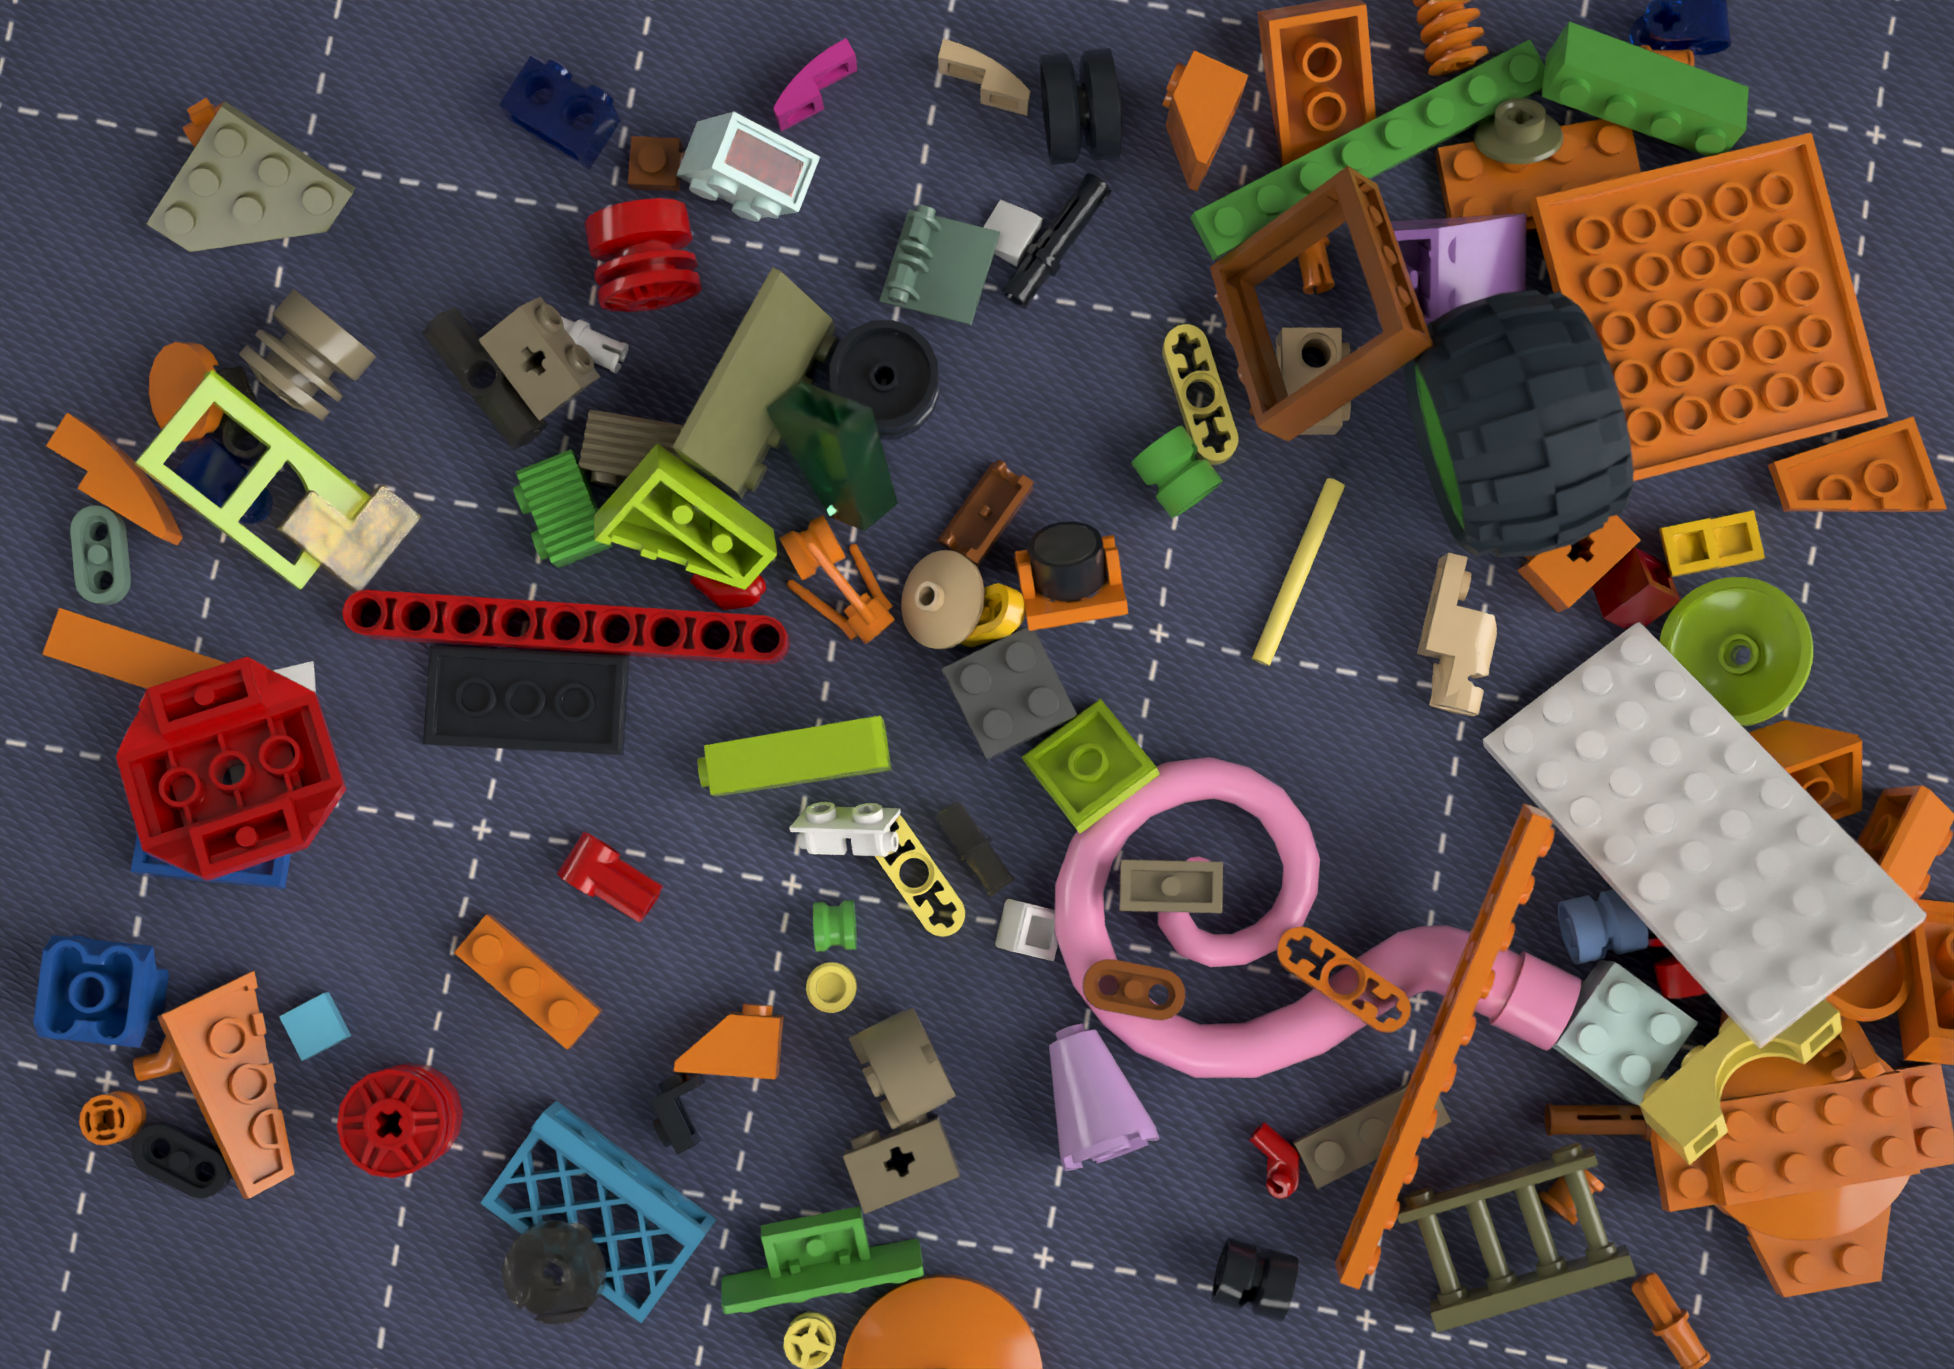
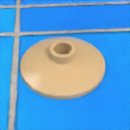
M949 550L933 552L916 564L905 582L901 609L905 626L918 643L933 649H948L963 642L973 632L980 620L985 600L984 583L978 568L963 554Z

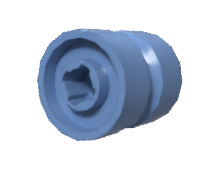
M1614 889L1600 892L1598 901H1594L1587 895L1560 901L1558 904V919L1562 938L1574 964L1604 959L1608 949H1611L1616 955L1646 949L1648 946L1647 925Z

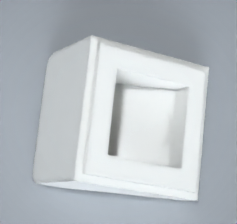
M1000 200L983 228L1000 232L994 254L1017 267L1024 256L1025 250L1042 227L1043 218L1033 212Z
M1007 899L1004 904L995 941L996 947L1054 961L1058 946L1054 934L1055 910Z

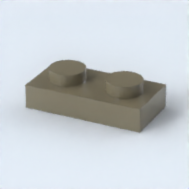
M1120 860L1119 911L1222 913L1223 862Z

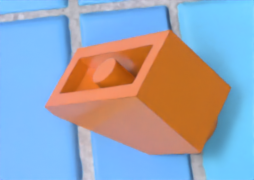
M743 1003L742 1012L729 1014L680 1056L674 1063V1072L776 1079L779 1076L784 1015H772V1005Z

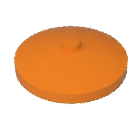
M934 1274L913 1278L896 1285L879 1296L866 1309L849 1337L841 1369H1042V1360L1036 1338L1028 1322L1016 1306L1003 1294L975 1279L953 1274Z

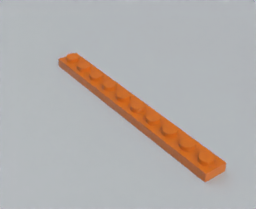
M1523 803L1335 1261L1338 1278L1342 1284L1359 1290L1365 1274L1371 1276L1375 1272L1381 1254V1247L1378 1246L1384 1229H1392L1398 1216L1400 1207L1399 1201L1396 1200L1403 1183L1409 1185L1415 1176L1419 1161L1418 1155H1415L1422 1137L1428 1139L1434 1130L1438 1115L1434 1107L1441 1091L1447 1093L1453 1084L1457 1065L1453 1061L1460 1045L1466 1046L1472 1038L1476 1025V1018L1472 1015L1479 998L1486 999L1493 987L1495 970H1492L1498 952H1505L1512 941L1515 924L1511 921L1518 904L1524 905L1531 895L1535 881L1531 872L1538 856L1544 857L1551 847L1554 828L1550 826L1553 820L1539 808Z

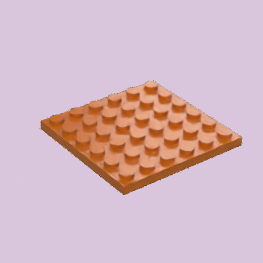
M1812 132L1539 196L1529 202L1553 293L1560 292L1581 307L1593 325L1608 359L1628 428L1633 460V482L1888 417Z

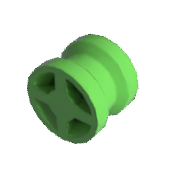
M845 900L839 906H828L825 902H813V928L816 952L827 951L831 946L841 945L846 950L857 949L854 900Z

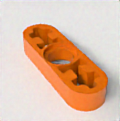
M1294 927L1287 930L1281 936L1277 947V956L1279 962L1287 971L1378 1032L1391 1033L1399 1030L1406 1024L1410 1017L1411 1005L1407 995L1401 989L1312 929ZM1303 937L1309 939L1312 942L1309 951L1319 959H1322L1324 950L1329 951L1335 956L1325 964L1319 980L1309 975L1316 968L1311 962L1301 959L1298 964H1295L1289 960L1292 951L1286 945L1290 940L1299 943ZM1347 965L1355 970L1358 975V986L1352 993L1342 995L1331 989L1328 975L1334 967ZM1368 979L1378 985V987L1371 991L1372 995L1383 1001L1390 995L1398 1000L1395 1009L1401 1015L1397 1021L1390 1017L1384 1023L1378 1021L1375 1018L1378 1009L1367 1000L1364 1001L1362 1010L1352 1004L1364 992Z

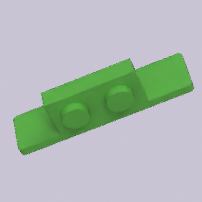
M860 1206L761 1225V1239L768 1267L724 1276L722 1278L721 1305L724 1314L749 1313L763 1307L788 1302L801 1303L810 1298L839 1292L852 1293L860 1288L880 1284L903 1283L911 1278L921 1277L924 1274L920 1242L918 1239H911L869 1247Z

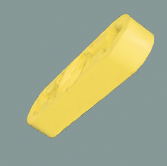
M1189 324L1176 326L1167 334L1162 354L1186 430L1198 447L1196 456L1199 459H1207L1211 465L1222 464L1230 459L1236 450L1238 433L1205 334L1198 327ZM1180 337H1185L1188 344H1197L1198 348L1192 354L1194 367L1197 369L1201 365H1205L1207 371H1194L1185 378H1180L1179 373H1185L1188 369L1184 355L1174 354L1172 351L1177 347ZM1204 382L1212 388L1214 400L1209 406L1198 408L1189 403L1186 397V390L1192 383ZM1217 410L1220 411L1222 417H1214L1212 423L1218 436L1226 435L1228 438L1222 445L1221 453H1216L1212 446H1203L1202 442L1209 435L1206 421L1195 425L1193 418H1207Z
M899 815L895 820L899 826V829L895 831L898 834L899 844L903 847L907 840H911L915 849L901 854L892 866L889 865L885 857H875L925 929L936 936L945 937L952 935L963 925L965 919L964 905L906 821ZM911 858L921 859L929 869V877L926 883L918 888L906 886L900 878L902 864ZM936 880L944 887L943 891L934 893L943 905L952 902L957 909L951 915L955 923L948 928L942 922L935 926L931 923L929 917L933 915L934 909L927 899L921 906H918L913 899L914 896L930 890Z

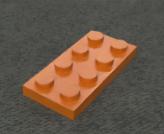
M1603 119L1560 126L1564 136L1560 149L1549 158L1530 164H1508L1493 160L1484 155L1477 148L1474 141L1439 147L1434 154L1447 218L1525 213L1526 234L1535 233L1537 229L1529 203L1534 198L1641 173L1633 131L1630 128Z

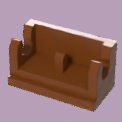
M999 459L996 462H992L942 532L937 543L949 551L963 554L979 568L1032 493L1034 482L1023 474L1019 476L1014 474L1007 468L1006 463Z

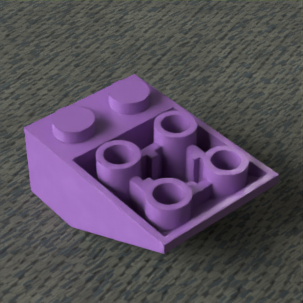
M1525 213L1391 222L1426 326L1433 320L1463 304L1503 292L1525 291Z

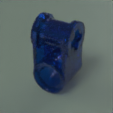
M1653 0L1647 6L1643 15L1636 19L1630 29L1631 43L1638 47L1649 45L1652 50L1683 51L1687 49L1693 51L1694 56L1711 55L1724 51L1732 44L1727 0Z
M205 434L173 470L175 474L219 508L249 472L230 451L208 434ZM267 487L263 489L239 519L240 522L253 525L262 522L268 517L273 507V498Z

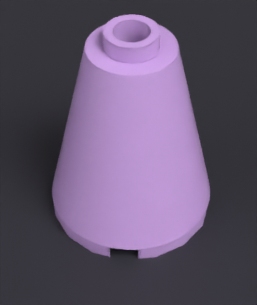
M1077 1024L1056 1032L1058 1041L1049 1045L1060 1161L1063 1169L1070 1171L1083 1168L1081 1161L1092 1158V1161L1101 1163L1149 1145L1148 1141L1160 1139L1156 1126L1097 1030L1086 1031L1084 1024Z

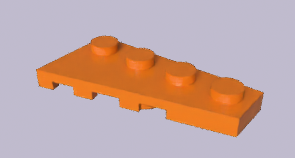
M254 971L248 972L157 1016L243 1199H249L294 1175L282 1110L278 1109L274 1083H276L273 1063H269L264 1034L267 1032L263 1013L259 1012L255 989L258 987Z

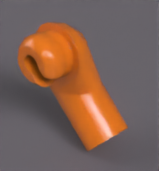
M166 1036L159 1052L136 1057L133 1060L134 1073L139 1082L182 1071Z

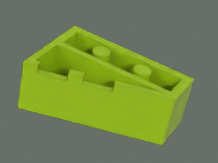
M658 443L594 515L595 541L607 545L614 542L640 551V556L656 560L657 557L684 565L686 571L744 590L777 556L773 528Z

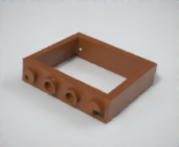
M1346 166L1210 266L1217 291L1214 296L1222 307L1227 324L1225 333L1227 339L1234 347L1239 364L1237 374L1246 387L1251 404L1249 413L1255 417L1257 427L1262 429L1263 432H1269L1289 442L1433 346L1379 187L1375 182L1349 166ZM1347 221L1383 332L1288 396L1255 286Z

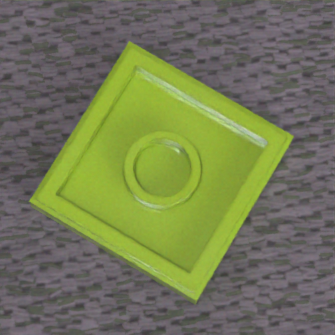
M1101 698L1021 757L1079 834L1160 775L1154 763Z

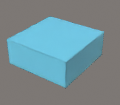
M329 992L323 993L279 1016L301 1061L308 1060L351 1037Z

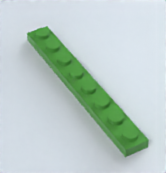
M1529 39L1194 212L1190 219L1214 261L1238 247L1346 166L1351 167L1368 179H1372L1495 115L1496 108L1504 101L1515 98H1528L1542 91L1545 66Z

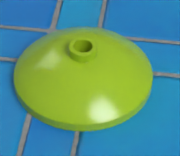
M1748 577L1717 579L1705 583L1688 593L1669 614L1659 640L1673 657L1741 726L1763 722L1789 706L1804 687L1813 661L1811 630L1798 605L1775 586ZM1742 648H1748L1751 653L1749 661L1743 665H1738L1735 661L1736 653Z

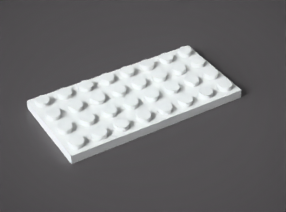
M1640 622L1635 623L1483 739L1484 748L1536 805L1553 820L1552 822L1759 1049L1924 922L1927 914Z

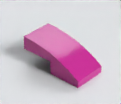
M847 38L832 45L815 57L793 78L782 92L773 107L776 122L781 132L824 110L819 90L858 71L856 55Z

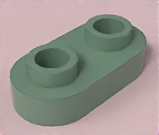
M99 505L85 507L75 515L70 526L75 586L79 594L87 601L105 606L113 605L127 595L131 585L126 525L122 517L111 509ZM106 524L108 535L105 539L98 541L96 530L99 526ZM106 573H111L113 577L112 585L103 590L100 585L101 577Z

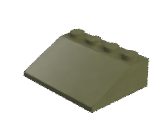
M772 267L672 446L686 465L713 485L741 500L747 489L754 492L758 488L767 470V466L762 464L771 446L778 449L783 443L791 426V423L786 421L794 404L801 407L805 403L815 382L809 377L818 361L824 364L828 361L838 342V337L833 335L835 332L833 319L786 275Z

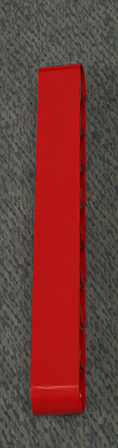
M361 590L353 593L345 601L342 610L343 620L348 628L355 633L378 640L765 665L775 664L784 659L790 648V636L782 623L773 617L765 615ZM377 602L381 610L380 619L375 625L364 627L361 621L363 609L368 604ZM426 605L430 610V621L425 628L414 631L410 624L411 614L419 606ZM469 609H477L480 614L478 628L471 633L463 634L459 626L460 617ZM518 612H527L530 617L528 631L520 637H512L508 629L509 620ZM568 615L577 616L580 621L578 634L570 640H561L557 632L559 622ZM618 618L627 619L630 625L628 637L620 643H610L606 635L608 625L611 621ZM664 622H676L680 629L678 640L671 646H659L655 637L657 628ZM721 624L726 626L730 634L728 643L718 650L708 649L704 640L707 630L714 625ZM763 628H773L779 633V644L770 653H761L754 648V637Z

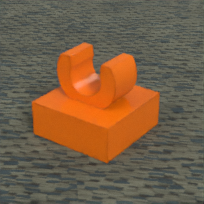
M1855 1019L1842 1021V1032L1839 1034L1842 1040L1833 1039L1820 1050L1823 1057L1829 1056L1834 1052L1845 1054V1063L1831 1071L1837 1081L1851 1078L1855 1074L1857 1067L1866 1080L1886 1072L1862 1027Z

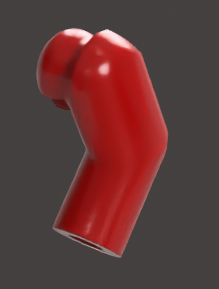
M694 574L690 580L694 587L724 610L752 607L760 601L761 596L766 591V582L761 575H758L746 590L698 574Z
M1262 1122L1251 1134L1249 1141L1267 1156V1191L1276 1199H1286L1296 1191L1299 1185V1153L1266 1122Z

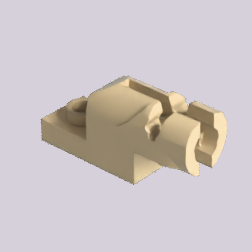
M1447 553L1438 561L1417 654L1440 659L1439 664L1433 663L1432 695L1429 705L1460 715L1475 716L1479 714L1484 690L1480 687H1475L1472 682L1468 681V677L1478 679L1489 675L1497 637V627L1494 615L1457 606L1458 600L1464 601L1468 594L1471 572L1465 571L1468 557Z

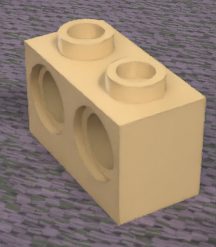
M1282 328L1276 338V358L1288 396L1350 355L1349 343H1342V328ZM1307 347L1319 349L1325 356V366L1314 368L1307 365L1302 358V350ZM1351 401L1300 435H1335L1343 426V421H1349Z

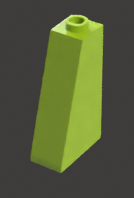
M881 716L704 745L705 757L697 759L701 787H710V794L715 797L892 771L886 727Z

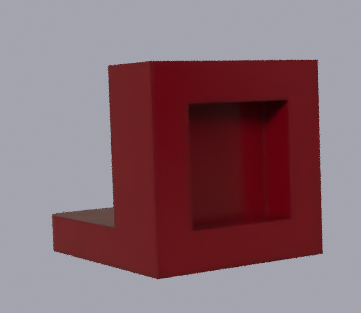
M1636 547L1631 549L1592 586L1603 618L1626 630L1638 622L1646 627L1681 601L1673 579L1669 575L1667 564Z

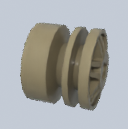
M292 289L272 313L279 324L287 331L280 340L274 335L259 329L254 335L272 349L270 353L264 358L246 344L238 354L246 360L256 378L294 409L297 408L312 414L323 421L330 411L313 397L316 392L322 389L339 402L343 396L329 379L332 373L336 371L351 380L357 381L376 356L300 293Z

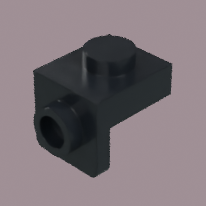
M680 1072L659 1083L658 1085L662 1093L650 1100L659 1117L653 1120L657 1135L666 1148L672 1145L677 1155L696 1146L701 1141L680 1096L705 1083L702 1074L689 1079L687 1073Z

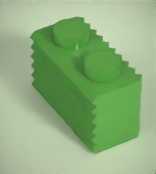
M572 450L516 471L520 485L513 487V491L523 514L531 512L538 530L531 532V537L541 560L549 558L553 565L561 568L613 547L612 542L610 545L594 540V515L599 509L586 476L579 468V458Z

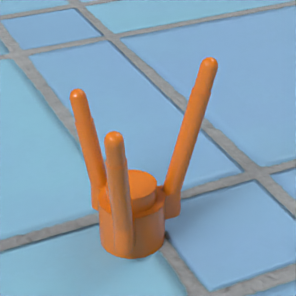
M814 541L807 543L806 546L809 552L851 603L844 610L849 619H846L795 580H789L787 587L840 627L851 641L858 636L866 645L895 621V618L888 611L893 605L882 593L866 559H864L856 544H851L849 551L873 599L867 592L859 596Z

